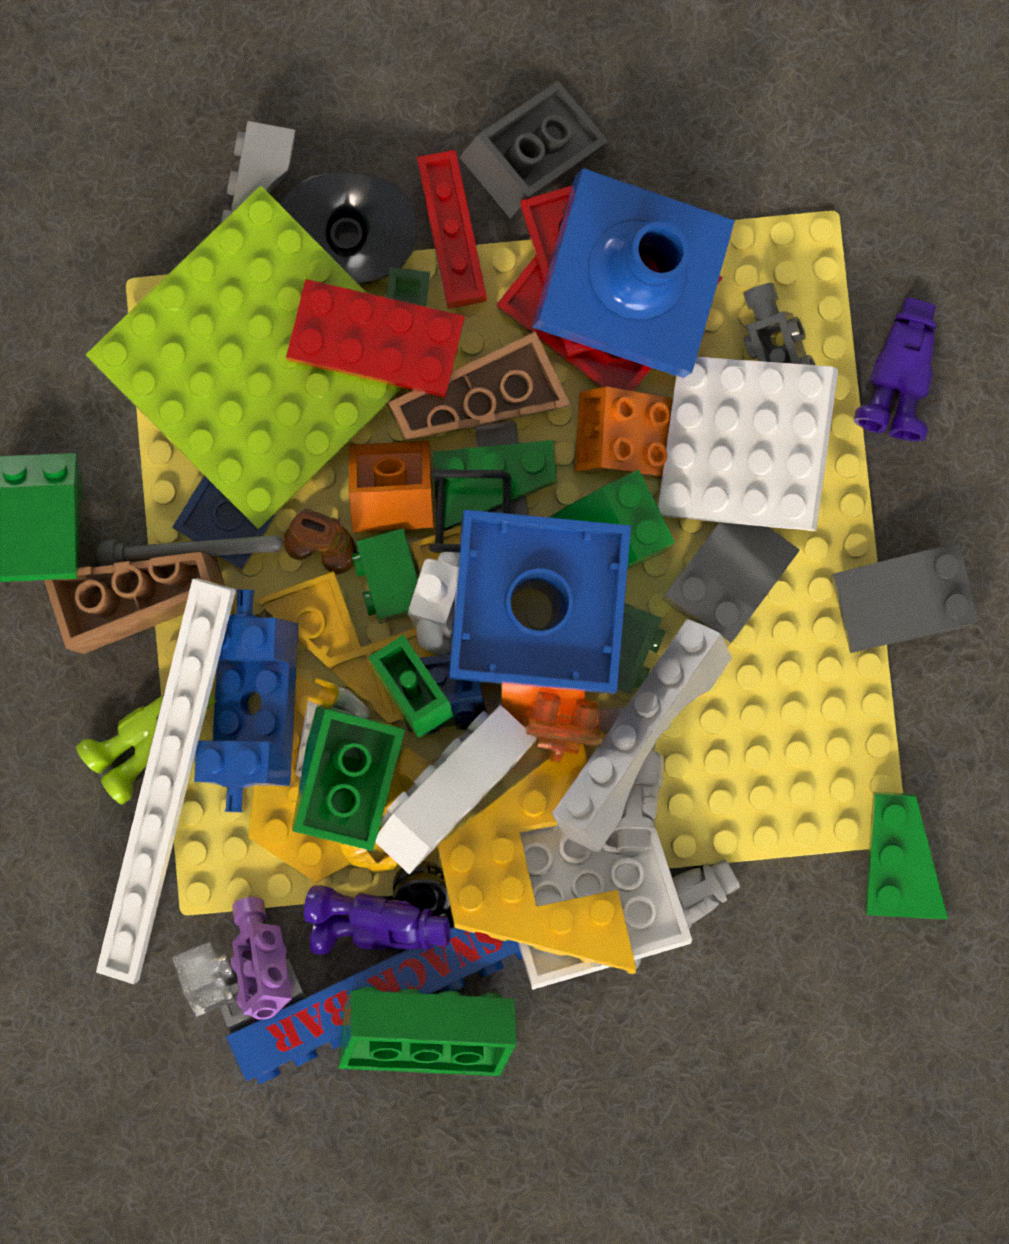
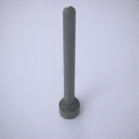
M278 535L130 546L129 543L123 542L121 539H109L100 542L98 561L101 567L114 565V563L146 561L150 560V558L203 552L210 556L276 552L282 549L284 542Z

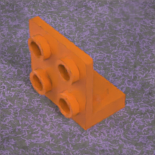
M601 387L579 392L574 472L588 474L613 470L632 473L639 469L642 475L662 478L664 464L667 460L666 447L673 400L669 397L612 387Z

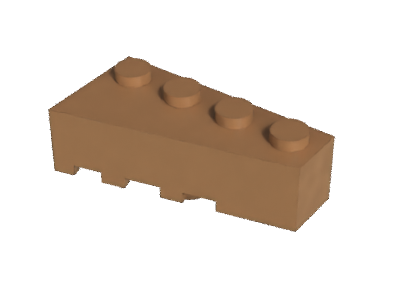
M536 332L452 371L446 397L413 390L387 404L404 441L563 409L571 405Z
M203 552L150 558V560L138 562L114 563V565L94 568L90 566L78 568L77 579L44 580L65 648L81 654L88 653L183 615L192 579L199 578L226 586L217 559Z

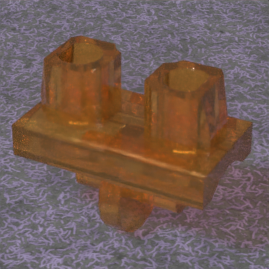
M540 691L532 709H525L523 721L526 722L527 735L539 736L537 747L551 749V762L560 763L564 752L578 754L580 744L600 747L602 733L599 726L597 702L577 699L572 716L558 714L561 705L560 697L552 693Z

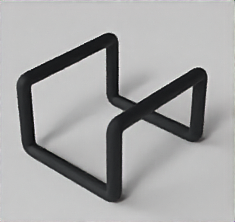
M434 469L431 471V476L436 479L435 544L429 546L431 552H459L460 544H443L444 478L503 479L502 513L511 514V475L503 470Z

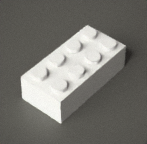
M501 705L491 715L483 711L469 725L468 730L460 739L457 737L441 754L442 757L434 765L430 764L414 781L415 784L406 793H401L382 816L380 823L382 829L377 835L376 843L408 874L506 776L535 742L536 738Z

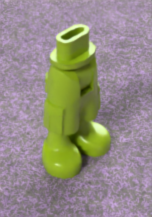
M211 692L207 709L217 702V699ZM164 694L146 707H139L118 722L119 734L110 740L98 742L87 738L76 745V750L81 759L96 773H103L122 753L131 746H134L135 754L120 766L110 770L101 778L102 785L106 791L121 805L132 798L134 782L147 766Z

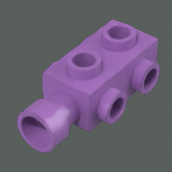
M246 897L237 900L232 905L234 923L239 926L240 934L232 942L234 956L231 959V966L237 973L239 985L236 1001L242 1009L243 1015H251L255 1019L261 1020L274 1017L292 999V983L288 978L286 965L287 951L282 940L281 927L263 924L267 918L264 901L258 897Z

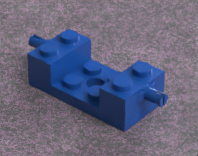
M247 589L237 590L236 614L229 616L216 668L215 698L217 702L214 705L213 741H198L194 782L227 787L225 812L243 813V788L251 786H290L299 623L279 618H261L253 615L255 591ZM257 692L261 697V707L257 713L252 715L248 710V700L252 694Z

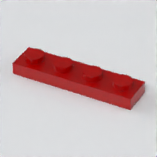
M456 150L417 157V165L447 309L487 302Z

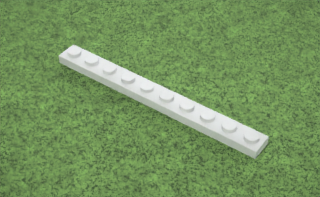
M199 578L192 579L96 973L131 984L137 983L140 979L236 589Z

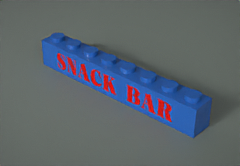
M454 927L450 929L451 939L448 946L432 945L430 950H423L422 948L405 950L280 1010L272 1018L259 1020L226 1036V1039L246 1082L256 1077L260 1085L281 1075L278 1068L280 1065L291 1060L294 1061L296 1067L318 1057L316 1048L328 1042L331 1043L333 1049L340 1046L344 1006L350 990H357L361 987H375L381 992L416 989L421 994H431L439 989H442L443 992L456 991L467 985L464 977L479 971L481 978L504 968L501 960L514 953L518 960L523 959L518 942L508 939L503 941L492 938L485 933H473Z

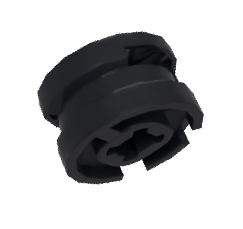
M422 861L410 874L401 868L396 872L393 879V900L410 902L411 905L419 908L421 911H423V908L432 911L433 916L445 917L450 903L446 884L443 882L442 868L428 861Z

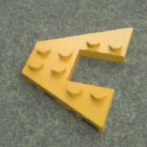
M461 525L443 531V544H460ZM435 535L410 543L420 572L426 558L438 559L441 554L429 550V546L435 544ZM334 571L257 599L258 603L274 618L299 623L298 640L388 724L404 720L400 710L375 675L368 657L403 634L419 658L436 656L419 645L416 627L361 647Z
M296 673L290 786H254L248 838L315 883H318L351 863L342 853V847L339 846L340 843L292 831L296 805H293V801H297L299 788L293 787V783L300 781V777L295 775L307 702L309 696L315 698L320 693V688ZM406 747L396 763L393 775L400 772L414 782L432 763Z
M577 736L438 844V852L453 922L457 929L473 933H485L492 938L507 941V939L534 946V949L561 956L569 955L577 957L584 962L591 964L596 962L627 970V973L634 974L636 973V965L618 890L536 906L520 833L558 825L552 812L588 762L582 736Z

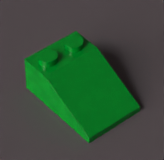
M76 453L0 456V582L77 579L82 479Z
M639 469L597 489L547 517L630 525L627 570L672 549L675 543Z
M316 706L305 749L292 831L373 851L405 729Z

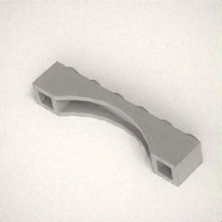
M247 121L246 131H238L234 155L241 156L238 172L231 170L227 189L228 195H234L231 211H223L221 223L258 187L262 186L270 194L288 178L295 143L294 129Z
M687 618L552 812L565 837L599 853L621 821L633 783L657 739L670 722L688 704L711 690L731 661V654L721 633Z

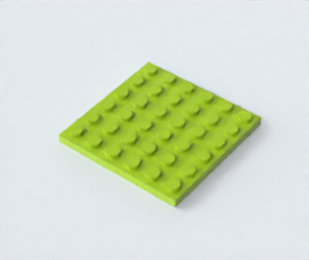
M262 186L258 187L86 353V357L258 530L403 389V387L287 361L286 355L305 279L364 293L366 291Z

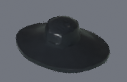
M336 172L312 176L294 185L279 203L358 284L379 281L394 274L404 266L413 253L417 240V219L409 198L395 184L378 176L356 172Z

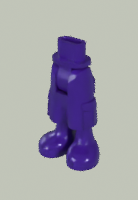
M913 298L905 299L902 313L895 315V323L889 332L883 352L876 359L870 383L876 388L875 394L868 405L859 406L855 411L854 422L858 426L875 433L885 432L890 419L889 406L893 391H897L900 394V398L888 435L906 441H924L926 439L928 427L924 421L916 417L917 400L927 397L932 378L931 360L935 339L933 331L936 330L937 326L936 322L933 321L935 305Z
M313 885L305 899L304 918L306 922L314 923L310 935V949L313 954L325 955L329 953L335 946L337 939L343 936H353V942L359 948L379 950L389 948H422L423 950H430L432 945L448 946L450 943L451 932L448 918L433 916L430 909L423 908V911H421L419 908L411 905L410 902L389 901L384 897L365 893H358L353 898L323 885Z

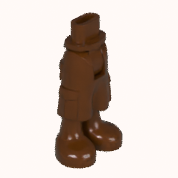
M304 509L294 517L284 534L283 545L285 551L295 560H305L311 557L315 551L320 552L325 569L329 572L334 571L336 575L347 572L354 565L351 555L357 552L354 539L346 528L333 517L331 518L311 509Z

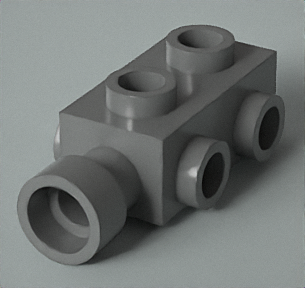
M774 283L762 284L745 291L743 295L748 309H753L756 322L746 325L749 335L744 337V344L749 356L752 359L757 358L758 361L816 365L812 356L806 354L802 340H805L806 335L800 319L794 317L793 313L779 312L776 304L779 297ZM780 332H782L785 341L782 346H778L776 343V336Z

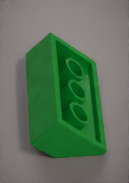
M361 987L357 990H350L343 1012L338 1069L500 1076L516 1046L515 998H502L501 995L496 993H485L480 996H462L461 993L456 991H444L439 994H421L416 989L381 992L375 987Z

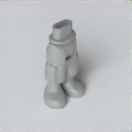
M612 708L597 712L594 718L595 728L599 732L607 734L625 708ZM671 722L663 732L670 728ZM656 743L647 755L633 783L621 821L613 831L617 833L618 850L646 851L651 849L650 833L656 830L655 820L658 809L659 789L662 787L664 780V757L655 751Z
M725 859L711 867L706 863L702 865V870L701 868H695L672 877L689 929L693 923L714 910L719 905L718 900L721 903L726 902V895L740 888L738 880ZM641 958L634 960L636 969L641 963Z

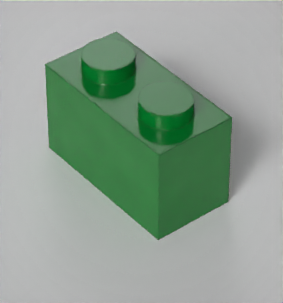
M404 529L356 541L359 552L352 553L351 555L357 576L366 575L370 591L363 592L362 594L368 615L376 614L380 624L409 616V606L418 579Z
M404 634L368 657L375 675L418 738L453 717L448 699Z

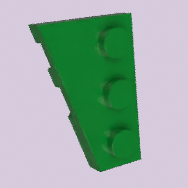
M553 440L432 452L433 469L503 470L511 475L512 502L558 483L555 442ZM434 478V483H435V498H436V479ZM444 478L443 531L454 528L453 526L460 524L464 510L488 512L503 505V479Z
M873 792L865 901L866 915L948 920L916 796L907 793Z

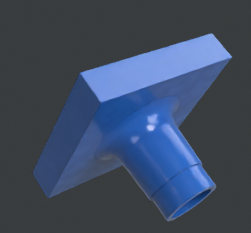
M583 168L574 179L532 328L681 378L687 377L694 369L735 220ZM639 249L652 257L659 273L650 270L644 265L639 255Z
M464 510L461 522L447 679L607 694L617 693L631 526ZM528 588L537 589L543 592L550 600L552 616L544 628L540 630L526 628L515 618L511 602L513 596L520 590Z

